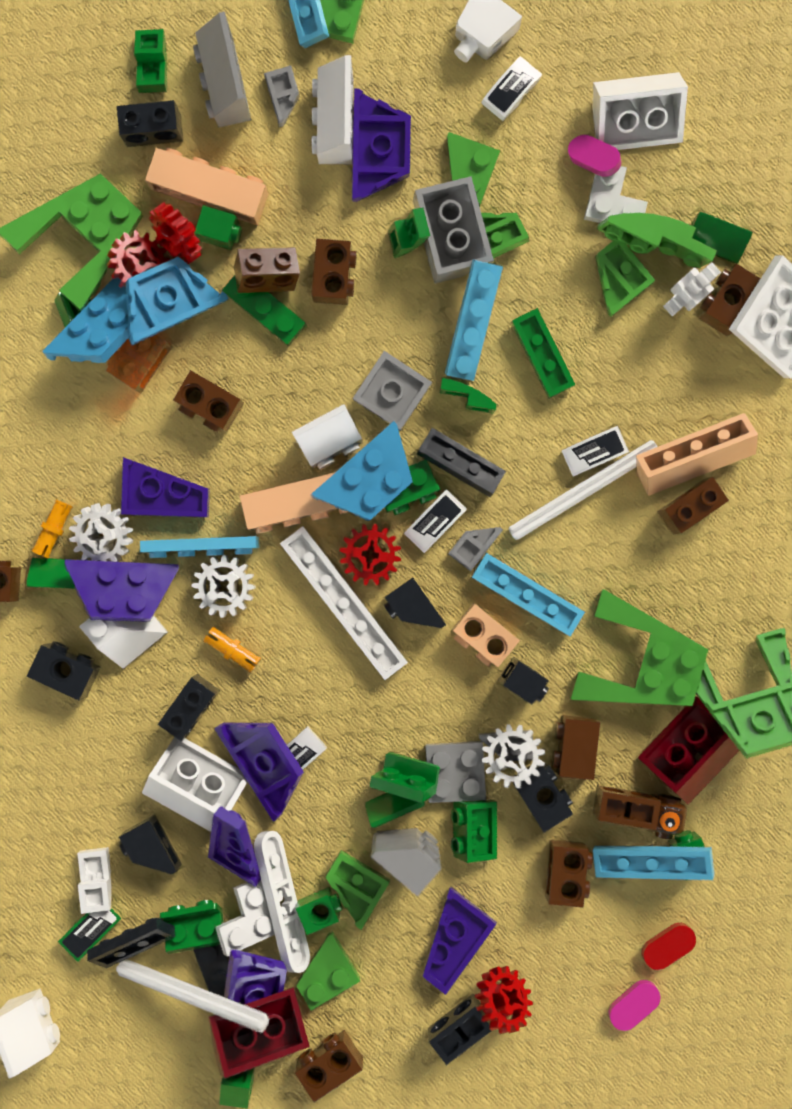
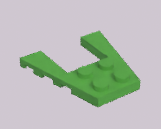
M101 174L0 228V237L20 255L54 222L62 217L99 251L92 260L60 289L61 294L80 312L86 307L91 296L97 292L101 285V280L108 269H111L107 267V263L111 259L107 256V253L113 248L111 245L115 239L120 240L125 232L131 237L143 218L142 212Z
M602 589L595 617L651 634L635 688L579 671L571 699L693 706L709 649Z
M785 628L757 635L755 640L777 685L775 687L723 701L705 660L696 695L746 759L792 746V670L789 648H787Z

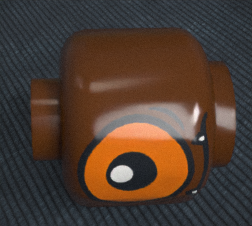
M658 794L661 805L657 830L653 831H655L656 837L672 839L673 835L684 832L687 808L681 803V798Z

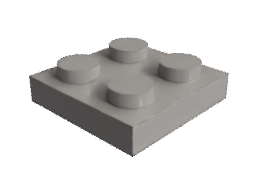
M384 351L358 389L353 400L387 423L391 424L395 421L398 430L401 431L432 382Z
M482 741L426 744V762L440 767L437 791L435 795L428 799L429 803L486 800Z

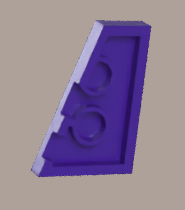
M123 457L122 515L209 518L210 489Z

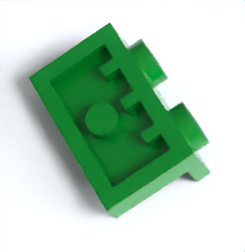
M422 460L409 466L413 482L385 506L387 513L393 511L396 516L410 510V503L419 500L421 504L437 498L435 493L440 491V488L436 483L427 460Z
M389 752L385 755L384 768L371 776L370 788L423 803L436 794L440 767Z
M497 801L453 802V809L451 811L453 823L451 849L453 856L466 863L497 859Z
M212 900L199 901L196 903V906L185 908L183 905L172 906L168 908L167 912L160 913L162 921L175 926V937L165 942L166 953L172 954L220 945L215 927L223 924V911Z

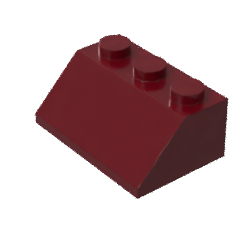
M695 696L693 706H685L637 758L689 805L740 750L702 701Z
M294 987L243 1004L267 1014L269 1022L263 1032H258L216 1014L208 1017L213 1048L219 1072L223 1078L310 1047Z

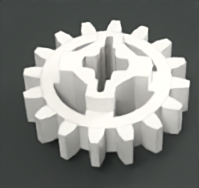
M712 262L701 272L694 267L671 288L670 291L675 296L663 307L671 316L675 315L683 306L690 311L714 290L710 282L721 271Z
M97 503L91 505V508L81 509L82 515L79 514L73 517L74 521L78 524L69 527V530L75 532V536L69 538L70 542H77L78 545L75 547L74 552H83L81 560L92 558L91 561H120L121 555L123 556L129 552L125 545L133 543V540L127 537V534L132 532L133 528H126L125 526L129 518L121 519L119 517L120 509L111 512V504L103 505L101 508L100 504ZM116 538H117V543H116V546L114 547V541H115Z
M222 555L221 562L216 557H211V565L202 563L203 573L195 572L194 574L199 579V583L192 584V587L199 589V593L193 597L194 599L201 598L203 600L199 606L201 609L207 606L210 607L209 615H214L218 610L220 618H224L229 610L230 614L235 616L237 615V607L242 610L247 608L244 600L251 601L254 598L248 594L249 590L256 589V586L249 584L248 581L254 575H246L245 571L248 565L244 564L239 567V559L236 557L232 559L231 563L228 562L227 555ZM228 567L233 570L227 575H222L216 569ZM207 579L210 581V591L208 593L206 592ZM240 579L242 580L241 595L237 591V582ZM219 580L229 581L227 586L229 593L218 590L221 587ZM220 598H226L232 604L223 606L215 602Z
M508 724L506 732L503 733L497 728L496 734L498 736L496 738L487 737L491 746L482 748L483 751L488 753V757L483 758L482 762L490 763L486 773L492 774L495 772L496 775L493 780L495 783L504 779L505 788H508L511 782H514L516 788L519 789L523 780L529 785L532 784L530 779L532 774L537 777L540 776L536 768L537 766H545V762L539 760V756L544 755L545 750L537 749L541 740L540 738L531 739L534 733L532 730L524 734L522 725H519L517 730L513 731L511 725ZM518 737L526 742L518 745L511 743L509 738ZM500 743L502 747L501 756L495 761V750ZM506 745L515 752L521 751V754L518 756L521 768L513 761L507 762L509 750ZM533 752V762L530 768L527 769L525 766L526 757ZM506 768L515 769L519 776H508L501 771Z

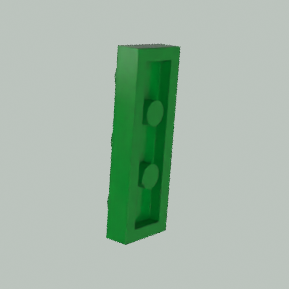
M235 275L222 289L231 300L288 347L306 326V323L269 292L238 293Z
M538 308L512 320L511 324L548 399L574 387L576 384Z

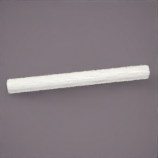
M653 440L648 441L510 526V534L515 540H519L636 468V455L658 446Z
M128 959L120 962L116 968L118 975L258 1032H263L268 1025L269 1018L263 1012Z

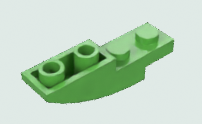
M622 213L607 217L597 227V230L603 232L608 239L624 242L630 245V249L634 252L647 254L658 247L659 251L663 254L674 255L684 260L683 262L687 266L693 268H701L712 262L717 251L692 238L696 227L666 216L649 213Z

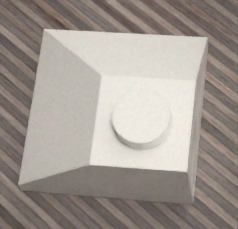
M155 616L152 617L150 622L90 620L89 618L79 626L98 650L123 669L168 633Z

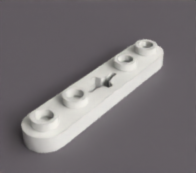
M264 831L257 835L254 842V851L280 958L284 962L287 972L301 973L309 965L310 951L304 927L295 909L297 898L283 841L277 832ZM283 897H284V902L282 903V907H281V906H280V901H282V900H283Z

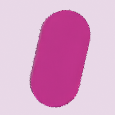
M577 136L568 146V153L574 164L599 176H611L621 167L622 161L618 149L592 136Z
M639 980L610 1005L608 1014L615 1028L621 1031L631 1030L658 1007L661 997L655 984L649 980Z

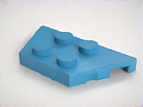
M179 257L128 278L126 281L130 343L134 345L216 307L226 302L229 298L223 291L219 293L207 284L208 280L200 273L194 272Z
M119 277L112 279L42 351L47 359L55 360L56 356L69 357L71 361L75 362L89 360L93 363H105L129 338L126 286L119 287L121 281Z
M395 421L310 494L312 498L322 500L334 505L338 509L351 512L355 516L369 521L407 488L413 481Z

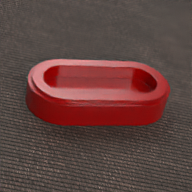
M681 922L674 923L643 945L642 957L650 968L654 970L665 969L694 949L696 935L687 924Z

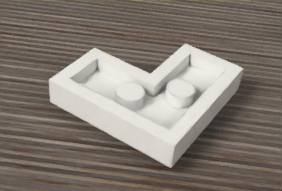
M621 166L615 174L608 177L595 174L584 220L601 223L611 215L646 212L648 202L620 195L627 167Z
M260 880L256 887L248 882L233 887L241 916L215 927L225 956H230V950L236 949L240 951L275 935L262 880Z

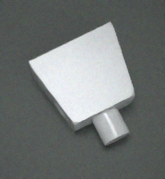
M469 0L456 24L455 36L461 41L454 50L456 56L463 62H468L474 53H477L483 59H489L518 32L522 16L502 0Z

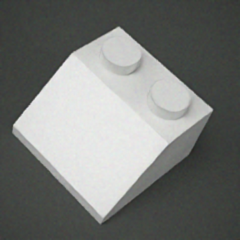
M344 404L292 432L311 467L315 468L318 466L320 470L334 463L333 457L341 453L347 456L360 449L358 444L363 442Z
M41 989L10 999L0 1009V1055L8 1077L12 1078L52 1054L60 1042L59 1028L52 1022L50 1004L45 996L43 997Z

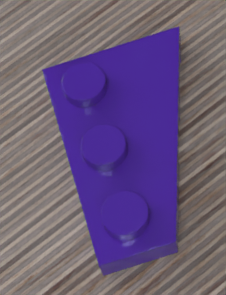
M220 806L213 814L208 858L256 887L261 880L246 822L237 812Z
M452 887L449 889L423 973V977L445 995L497 924L494 919Z

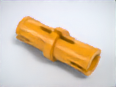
M57 499L55 500L46 522H42L40 526L43 529L34 548L31 550L32 552L46 558L50 557L49 555L58 536H62L64 533L62 528L73 506Z
M214 626L208 633L216 637L218 641L209 635H206L203 642L223 653V658L226 660L232 659L249 673L254 670L255 666L246 661V659L254 664H258L261 659L242 647L239 640L235 639L233 641Z

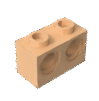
M474 603L452 628L456 633L454 639L466 649L469 645L478 651L476 657L488 667L492 663L499 667L520 641ZM476 620L479 622L480 631L477 635L469 636L465 633V625L468 621ZM494 638L500 639L502 642L501 651L496 654L489 653L487 650L488 642Z

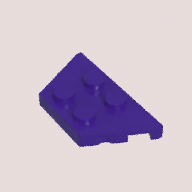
M354 88L353 202H358L410 177L411 115L399 109H392L389 104L380 99L376 101L370 98L358 88Z
M65 560V569L75 585L74 588L79 598L82 599L85 605L84 608L90 620L150 622L176 576L179 564Z
M222 723L214 728L274 822L283 814L304 771L273 723Z
M236 949L230 950L224 998L243 1005L284 991L287 973L284 962Z

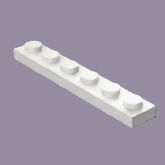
M304 526L280 543L384 680L408 663Z

